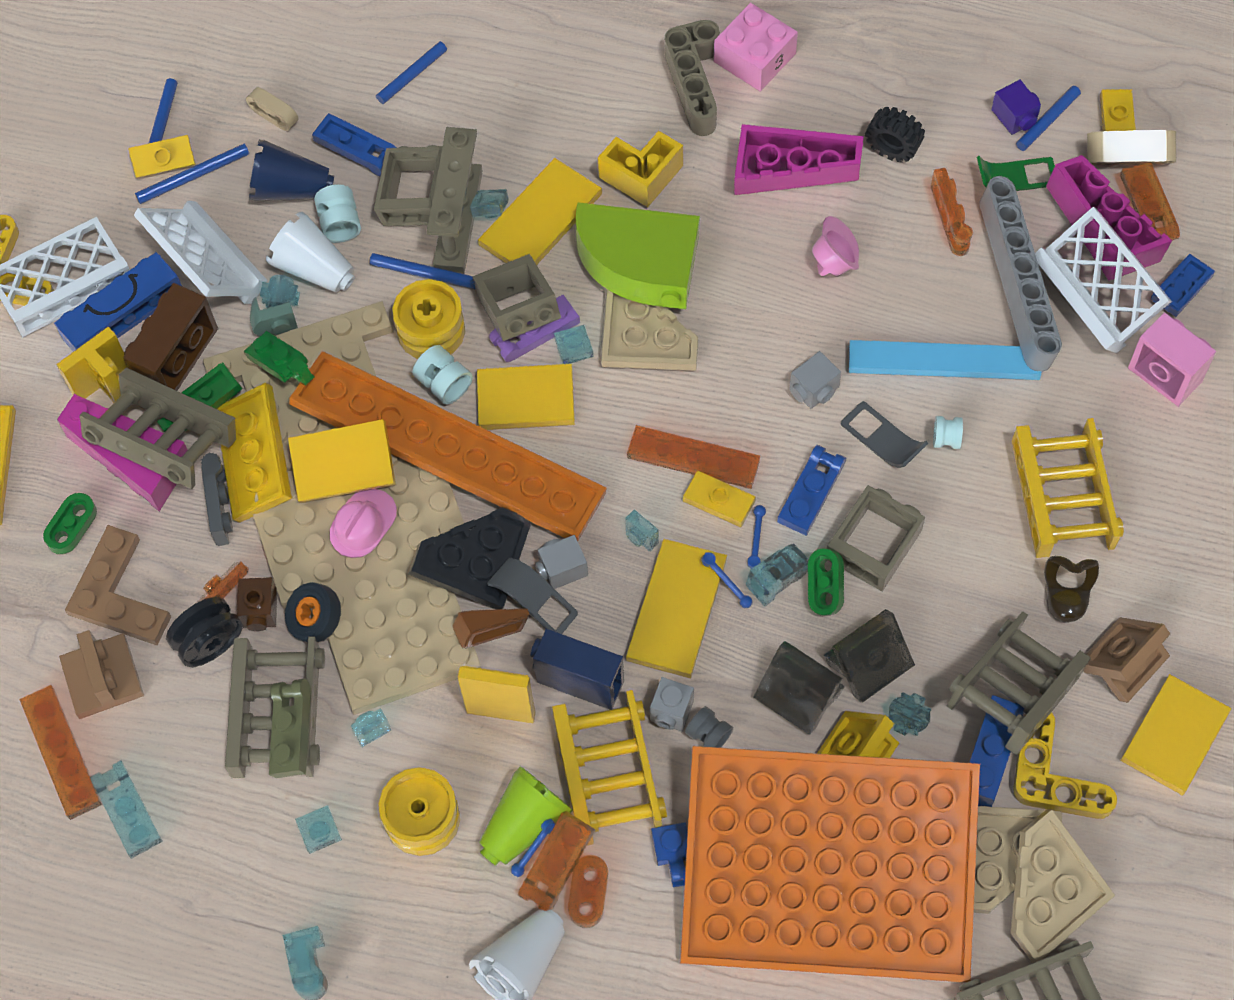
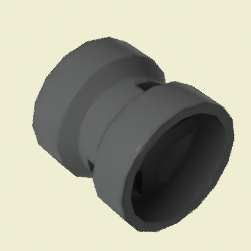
M705 706L693 717L685 733L692 739L702 741L704 747L721 748L732 734L734 727L726 721H718L715 718V712Z

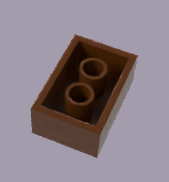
M173 283L168 292H164L160 297L158 306L151 317H147L143 322L141 332L134 342H130L126 347L123 359L128 369L178 391L218 330L207 298Z

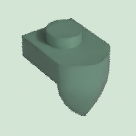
M257 298L253 299L250 310V323L253 333L261 336L266 331L273 335H279L298 328L290 302L260 310Z

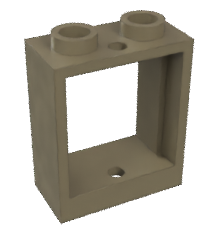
M442 146L386 148L374 205V211L383 226L428 225ZM434 170L429 198L396 199L403 171Z
M530 254L472 277L479 301L503 341L561 318L555 294ZM535 286L540 292L538 296L500 310L496 303Z
M867 485L827 545V549H833L842 556L845 571L883 592L921 533L925 516L921 515L920 511L908 504L903 505L892 499V496L885 490L874 489ZM868 509L908 531L887 565L846 543Z

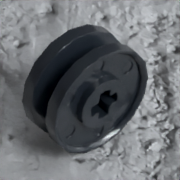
M206 598L192 605L168 629L166 641L173 650L178 651V656L185 666L192 668L202 666L226 652L234 644V638H238L241 634L242 622L236 614L230 613L231 609L224 598Z

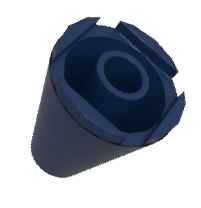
M259 139L257 146H262L263 150L262 152L255 153L250 188H255L256 192L249 194V200L314 199L320 189L333 185L334 175H329V168L266 140Z

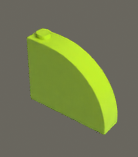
M578 202L576 209V247L578 255L588 273L609 291L642 304L686 309L699 239L700 216Z

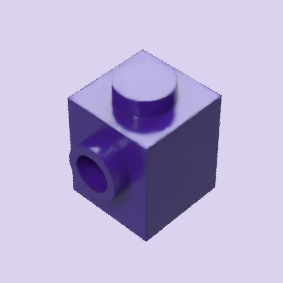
M1020 79L995 92L991 110L1010 134L1013 135L1021 130H1029L1036 124L1041 104L1038 96L1034 92H1030Z

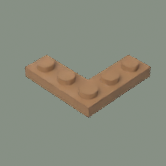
M107 525L65 608V612L69 616L158 646L171 619L170 613L114 593L140 539L137 534Z

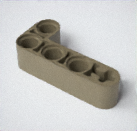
M700 20L670 28L665 34V59L689 127L694 134L699 136L712 134L716 129L717 120L716 102L701 61L714 57V40L720 34L719 26L711 20Z

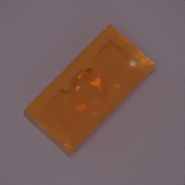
M241 561L233 563L221 577L216 574L204 585L203 589L206 593L196 603L206 598H224L238 584V579H242L249 572V569Z

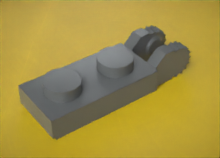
M209 452L201 459L209 528L216 545L223 546L229 544L228 532L233 531L230 513H225L224 504L229 503L227 488L224 484L226 474L217 453Z

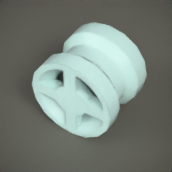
M936 416L933 447L941 448L944 445H950L953 449H960L963 435V418L955 417L953 420H946L943 416Z

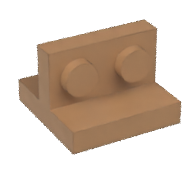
M1120 617L1087 653L1091 659L1084 669V673L1102 676L1117 699L1128 703L1170 657L1162 645L1169 637L1170 632L1164 624Z
M90 630L76 634L80 649L59 656L74 710L79 720L144 696L124 633L105 640H96Z

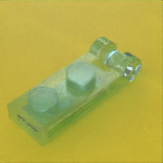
M120 760L112 764V769L103 774L97 772L90 776V779L127 854L132 859L163 841L123 761ZM120 781V786L109 791L108 786Z

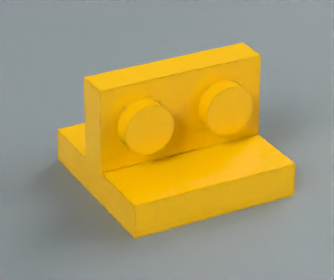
M109 327L56 364L72 395L76 394L86 399L101 388L113 403L121 396L118 375L125 368H128L123 359L124 351L116 334Z
M845 711L817 754L890 758L899 745V742L889 733L894 723L886 715Z

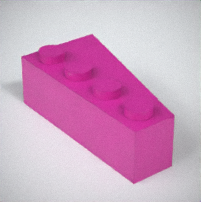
M742 124L734 178V195L858 181L864 136Z
M1081 155L1055 165L1046 187L1071 225L1078 221L1092 207H1095L1144 268L1161 262L1172 240L1165 233L1160 235L1152 227L1153 222L1145 214L1140 216L1129 205L1131 201L1123 193L1118 194L1108 186L1110 181L1084 156ZM1095 219L1085 226L1084 238L1098 239L1100 225ZM1105 233V239H1110V237ZM1084 243L1096 260L1098 243ZM1104 244L1102 261L1117 262L1118 247L1115 244ZM1124 256V262H1129ZM1101 266V270L1108 281L1115 279L1116 266ZM1123 267L1122 276L1135 272L1136 269L1134 267Z
M73 394L57 419L66 437L93 459L98 460L115 477H119L129 485L130 489L150 502L151 506L160 512L175 488L176 483H173L165 476L99 445L91 444L82 438L79 415L84 411L96 418H100L108 408ZM120 415L112 425L127 431L136 421ZM148 427L139 438L154 444L164 433ZM178 439L167 449V451L179 457H182L188 450L185 443Z

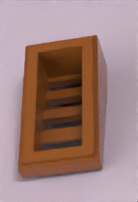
M528 609L462 611L456 617L453 630L462 649H466L521 632L530 613Z

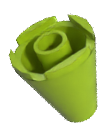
M520 766L514 772L479 841L484 847L480 853L495 866L500 861L506 865L532 845L542 831L541 825L544 821L552 819L558 825L569 816L573 809Z

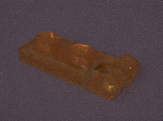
M1152 163L1123 168L1120 177L1134 210L1140 216L1145 214L1153 222L1152 227L1160 235L1165 233L1171 240L1179 239L1180 230ZM1162 221L1163 227L1157 228L1155 222Z
M946 168L935 169L931 190L947 240L953 254L964 256L969 251L973 230L969 225L964 224L965 212L963 205L957 203V189L954 179H949Z
M567 811L561 813L524 880L518 896L526 901L531 899L539 905V910H552L595 829ZM539 881L549 886L546 892L538 888Z

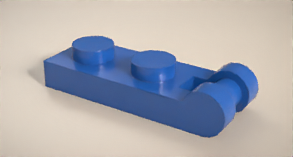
M330 113L326 115L312 134L314 142L369 168L377 176H381L386 148H397L393 144ZM374 151L380 153L378 158L372 155Z
M820 445L814 447L777 520V523L805 536L808 535L846 462V457L840 454L834 456L825 452L826 448ZM820 464L830 468L827 474L817 470Z

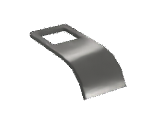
M864 401L858 404L841 421L842 427L881 459L897 468L905 467L928 445L927 441L919 442L905 435ZM864 409L882 423L869 438L863 437L849 425Z
M508 558L487 583L488 586L504 591L524 609H528L530 615L545 629L563 634L578 615V611L542 576L520 560ZM551 595L569 611V615L556 630L538 614L540 608Z

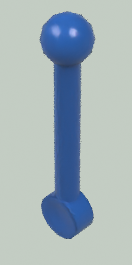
M757 505L753 509L756 519L752 555L747 561L748 567L752 570L758 569L761 564L758 552L762 517L766 514V509L762 505Z
M705 553L701 557L702 564L706 567H711L740 599V605L743 608L751 607L753 603L752 598L744 595L716 564V558L713 553Z
M552 819L542 823L540 834L520 862L512 866L511 872L514 876L520 877L524 874L525 865L547 834L555 831L557 825Z

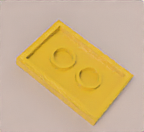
M572 364L477 369L478 425L486 430L575 425Z
M383 419L288 438L297 498L300 503L396 485L386 421Z
M460 666L458 681L467 714L534 723L536 712L528 675Z
M1169 674L1120 761L1183 796L1232 708Z

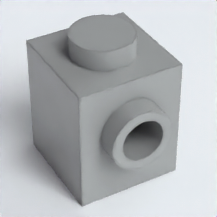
M819 351L791 373L790 391L797 401L804 402L812 409L818 403L824 404L832 398L835 390L839 388L841 371Z
M575 535L562 540H550L542 548L538 549L539 562L535 563L537 572L545 580H548V583L554 589L588 576L587 561Z
M661 677L650 706V721L662 728L683 732L694 702V687Z

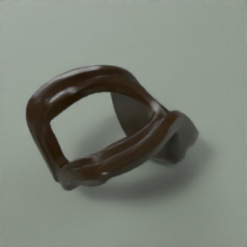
M1051 556L1048 558L1045 564L1044 576L1048 587V609L1054 618L1061 622L1069 623L1084 616L1089 605L1090 591L1096 583L1099 574V563L1097 560L1085 559L1074 564L1062 556ZM1061 565L1072 573H1081L1086 570L1084 583L1075 588L1060 585L1056 580L1059 566Z

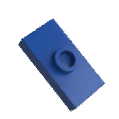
M1189 253L1160 285L1161 289L1172 301L1164 309L1177 317L1213 277L1215 270ZM1153 293L1150 300L1157 303L1160 299Z

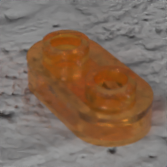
M587 855L580 858L575 863L572 873L568 912L572 922L582 928H590L597 925L604 915L609 877L608 867L604 860L595 855ZM589 871H594L598 876L594 881H588L584 877L585 874ZM585 905L593 908V912L588 916L580 913V909Z

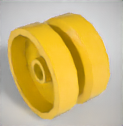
M432 279L419 280L404 287L396 296L392 307L393 318L399 343L405 352L418 359L427 349L434 345H440L450 354H453L462 344L466 331L461 301L451 286L443 281Z
M426 768L406 769L393 776L383 788L378 803L380 819L386 833L396 847L405 853L423 856L435 854L449 845L457 834L460 813L454 790L445 777L435 770Z

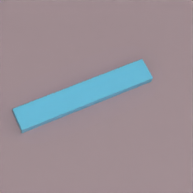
M850 340L849 373L1040 380L1042 375L1041 371H1034L1026 365L1020 346Z

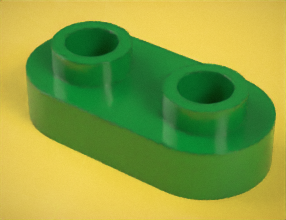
M74 493L63 501L43 533L44 542L52 552L66 554L78 545L97 514V508L91 497L84 493ZM85 510L83 515L76 516L78 511ZM61 537H68L64 542H58Z
M818 549L811 554L808 560V602L810 608L818 615H834L841 610L844 604V562L842 556L833 549ZM828 559L832 563L830 571L825 569V563ZM828 593L832 595V602L829 605L825 601Z

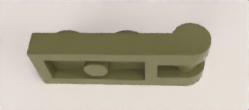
M307 679L294 680L292 684L288 685L285 682L274 683L270 689L273 700L269 775L274 778L306 774L310 684ZM290 698H294V705L289 706Z

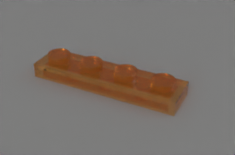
M638 425L635 427L627 452L628 459L695 475L698 470L722 482L748 489L753 487L760 463V455Z
M49 685L19 699L66 816L71 820L101 806V800L53 686Z

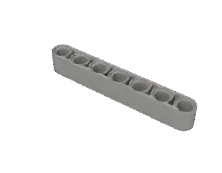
M996 176L990 179L980 200V209L1024 361L1034 371H1047L1061 350V338L1015 186L1008 178Z

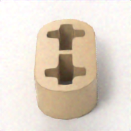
M256 87L246 97L247 104L255 113L284 131L290 130L299 120L297 113L288 104L260 87Z

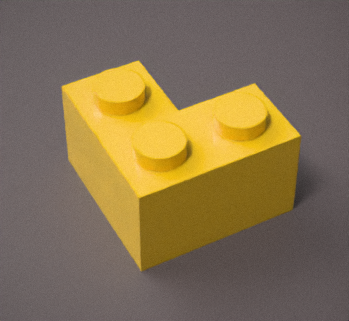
M660 131L652 137L641 151L615 137L598 156L599 178L646 207L650 206L683 167V145Z

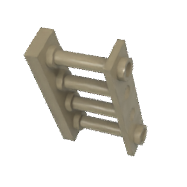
M446 127L427 226V235L438 236L433 267L465 274L483 170L482 164H472L477 129Z
M125 368L118 375L121 396L100 418H96L84 411L79 415L82 438L91 444L99 445L165 476L173 483L182 484L193 489L196 485L195 461L213 442L220 443L228 448L236 440L235 418ZM131 404L147 409L127 431L112 425ZM158 416L174 422L154 444L139 438ZM185 429L200 434L201 436L182 457L167 451Z
M1023 611L1014 621L1008 619L997 634L999 639L966 676L961 673L957 676L949 688L953 695L947 704V707L953 710L961 699L965 697L1007 726V731L1012 736L1005 748L1015 755L1020 752L1077 682L1091 659L1090 656L1079 650L1072 660L1068 658L1063 660L1023 633L1020 629L1028 616ZM1013 641L1055 670L1054 674L1058 677L1056 679L1052 676L1047 678L1006 650L1007 646ZM997 659L1039 688V693L1042 695L1041 698L1036 695L1030 696L991 669L990 666ZM980 678L1025 708L1023 712L1027 715L1025 717L1020 714L1015 716L975 688L974 684Z
M308 637L307 652L258 653L256 649L252 648L248 638H234L225 768L231 778H245L246 766H251V763H269L270 749H251V746H247L248 734H252L253 730H272V716L253 717V713H249L250 702L255 701L256 698H271L270 689L272 684H255V681H252V670H257L258 666L307 665L306 679L311 688L305 775L306 777H313L314 765H319L320 747L319 744L315 745L319 669L325 666L324 648L319 647L315 637Z
M1078 940L1069 942L1058 948L1060 953L982 984L979 979H975L959 987L961 992L957 993L954 1000H984L983 997L1000 990L1004 991L1007 1000H1023L1017 984L1033 977L1037 978L1046 1000H1063L1050 971L1066 964L1070 965L1085 999L1102 1000L1083 961V958L1087 957L1094 947L1091 941L1082 945L1079 944Z

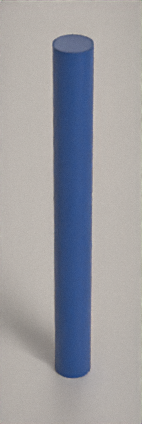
M245 143L136 192V198L140 204L249 155L248 148Z
M372 253L370 257V265L476 290L473 276L375 253Z

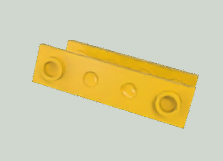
M1094 418L1086 420L1082 435L1046 439L1032 437L1029 425L1016 426L1012 445L1036 558L1050 557L1054 544H1057L1059 540L1104 535L1108 550H1114L1120 537H1123L1124 528L1122 519L1116 517L1101 452L1103 436L1100 429L1096 430ZM1085 447L1088 464L1043 468L1042 465L1038 466L1036 456H1038L1039 452ZM1092 477L1095 493L1052 498L1049 495H1044L1042 485L1045 484V481ZM1098 506L1102 521L1101 523L1056 527L1055 524H1050L1048 514H1051V511Z
M633 690L626 691L627 707L575 717V714L568 715L566 704L552 706L580 847L594 844L593 833L599 832L598 828L652 817L654 828L662 827V818L667 817L664 798H657L641 729L640 721L645 720L642 700L635 701ZM631 720L634 733L633 739L584 749L581 746L574 747L572 735L578 734V730ZM638 752L641 771L588 781V778L581 779L579 767L585 766V762ZM645 784L649 801L647 804L595 814V811L588 812L586 800L592 799L591 795Z

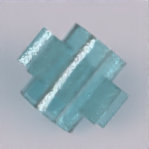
M274 275L270 278L269 283L262 282L260 296L263 297L262 303L266 304V308L288 302L292 306H298L300 292L297 291L298 285H294V281L288 276Z
M903 692L901 697L894 699L890 704L888 717L895 724L893 730L904 736L907 733L918 736V732L923 731L930 722L931 708L924 705L926 698L916 693L910 696Z

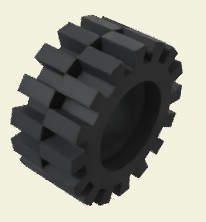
M884 107L883 110L880 108L875 113L865 132L866 141L868 144H872L871 148L874 151L877 149L880 151V156L883 157L885 154L891 161L896 158L897 162H902L903 159L907 162L915 156L925 137V130L921 129L922 124L920 121L914 122L916 117L913 115L908 117L906 115L907 111L902 110L900 113L896 107H892L891 110L889 107Z

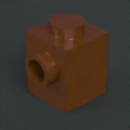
M272 577L238 579L237 617L241 620L243 628L251 631H263L267 627H276L277 588Z

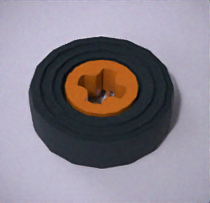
M315 582L302 584L295 589L289 597L285 608V623L288 631L296 639L308 642V637H315L317 642L327 639L337 628L341 616V603L337 594L330 587ZM315 607V608L313 609V611H312V613H313L314 616H313V618H310V617H309V616L311 615V610H310V608Z

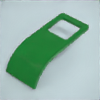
M977 156L985 187H987L990 179L993 177L1002 176L1013 182L1016 191L1045 188L1048 182L1028 183L1024 166L1047 163L1050 176L1055 167L1052 157L990 163Z

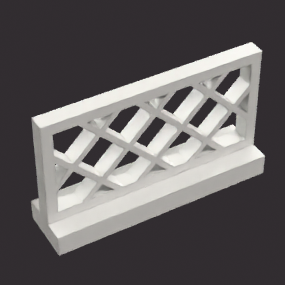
M187 201L183 209L137 208L134 214L136 219L205 297L238 296L244 304H252L253 299L257 298L267 279L196 201Z
M1095 207L1086 212L1046 249L1041 247L1035 253L1040 267L1103 347L1111 352L1118 353L1126 346L1124 342L1172 302ZM1095 219L1100 225L1098 239L1084 238L1085 226ZM1105 233L1110 237V239H1105ZM1067 242H1076L1074 260L1063 259L1058 253V250ZM1083 243H1098L1095 261L1081 260ZM1104 244H1115L1118 247L1117 262L1102 261ZM1124 256L1129 262H1124ZM1068 264H1074L1073 270L1069 267ZM1080 265H1095L1093 283L1081 282L1079 279ZM1101 266H1116L1114 284L1099 283ZM1123 267H1134L1136 269V285H1121ZM1143 279L1149 286H1142ZM1086 287L1092 288V292L1090 293ZM1099 288L1113 289L1111 306H1100L1097 302ZM1120 289L1135 290L1133 308L1118 307ZM1142 290L1153 291L1160 299L1150 309L1140 308ZM1105 311H1111L1110 317ZM1117 311L1132 312L1131 325L1121 332L1116 326Z
M95 217L0 264V276L6 273L16 274L12 286L0 284V300L23 338L60 319L64 313L72 311L85 302L90 295L98 293L111 284L116 277L125 274L130 269L98 218ZM94 229L97 230L99 236L96 244L81 241L84 234ZM62 245L72 247L68 258L55 256L56 248ZM78 248L93 251L89 263L74 260ZM99 252L112 255L115 259L104 266L95 264ZM34 259L44 260L40 272L27 270L28 262ZM51 262L65 265L61 277L46 274ZM71 267L86 269L84 276L76 280L68 278ZM23 276L37 279L33 291L18 288ZM44 280L58 283L55 291L49 294L40 293ZM15 295L30 297L27 305L17 310H14L12 307Z

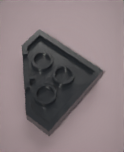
M502 507L484 517L456 526L436 537L432 536L419 543L408 575L496 610L503 609L508 594L498 588L488 586L487 583L508 558L520 560L532 522L518 513Z

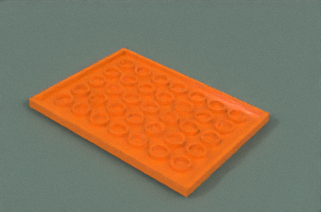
M693 746L680 963L966 983L971 981L980 764Z

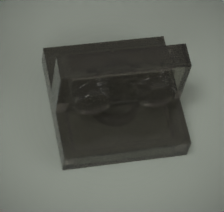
M887 609L836 643L830 651L824 654L827 664L846 677L854 697L862 703L915 666L896 618Z
M784 641L773 657L753 698L810 735L816 729L825 710L840 696L845 686L840 683L843 678Z

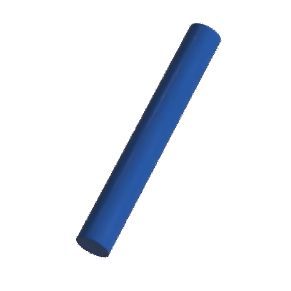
M439 41L376 94L378 101L381 104L386 103L447 51L445 44Z
M172 78L166 79L149 143L162 141L178 84Z
M1071 86L1036 124L1017 141V147L1021 151H1025L1081 94L1080 89L1076 86Z

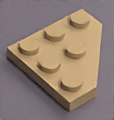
M607 289L601 357L602 367L696 371L698 336L690 329L687 330L670 309L631 301Z
M978 806L974 913L990 914L1015 891L1020 831L1045 810ZM1053 811L1062 823V812Z
M1046 809L1022 829L1019 839L1011 935L1031 962L1035 963L1047 956L1115 896L1052 809Z

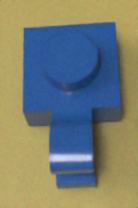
M686 822L652 828L651 834L658 866L669 865L673 888L685 886L686 870L683 861H686L688 832Z

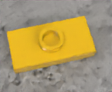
M1102 89L1100 101L1103 131H1136L1132 89Z
M188 135L128 148L136 178L196 164Z
M698 470L683 495V502L739 527L743 526L756 501V496Z

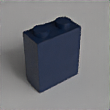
M547 628L542 639L537 638L532 646L530 657L533 658L532 669L535 670L537 683L609 710L613 709L625 681L623 656Z

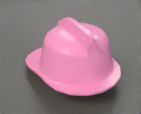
M833 216L826 217L823 222L822 234L812 249L814 257L818 262L819 274L825 276L830 273L839 276L850 269H859V247L855 236L838 218Z
M378 489L355 493L338 510L331 525L330 541L334 549L341 555L350 558L363 557L371 553L390 529L396 518L397 506L393 498L385 491Z

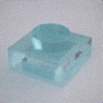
M507 189L478 190L470 205L472 217L484 216L485 218L502 216L509 201Z
M584 325L554 333V339L563 364H570L594 357Z
M634 509L625 518L626 535L634 545L638 547L642 545L651 552L659 544V529Z
M381 708L375 712L368 711L363 713L356 719V723L351 725L361 748L391 731L388 720Z
M328 805L295 819L309 854L342 840Z

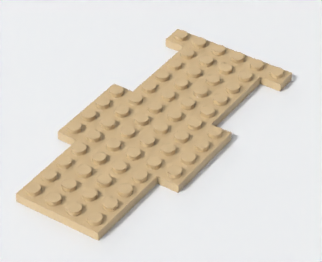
M383 301L276 335V337L303 353L309 361L307 363L308 369H310L320 353L324 351L376 376L364 342L393 333V329ZM251 344L203 359L207 373L223 362L239 383L244 381L246 391L264 383L273 386L292 499L264 512L253 514L283 609L286 608L287 601L293 591L302 584L310 582L319 583L330 587L337 594L341 603V616L337 628L328 639L353 714L356 715L457 680L460 666L481 668L474 646L462 649L453 630L456 617L461 612L455 593L408 575L417 547L421 541L432 536L436 537L456 526L464 524L450 483L391 454L396 485L376 489L385 491L393 498L397 506L396 518L390 529L371 553L357 558L341 555L334 549L330 541V528L338 510L355 493L303 503L298 502L288 442L290 437L336 429L337 427L290 405L289 398L300 382L291 377L284 383L250 361L244 350ZM257 493L255 494V502L258 501Z

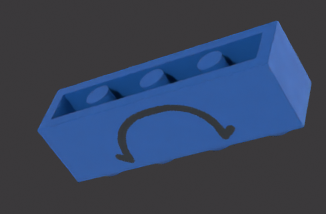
M155 252L148 258L139 261L134 268L125 274L116 277L111 284L98 293L90 295L85 302L72 311L64 313L54 324L61 338L74 352L107 327L116 334L117 338L121 337L153 314L158 306L160 297L164 292H168L173 283L182 285L178 275Z

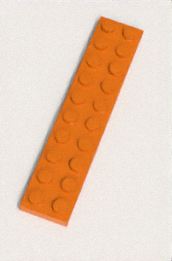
M324 351L320 353L309 369L315 378L306 386L300 382L289 398L290 405L337 428L385 420L392 455L501 508L503 507L518 513L528 521L563 538L575 535L577 541H579L606 494V487Z

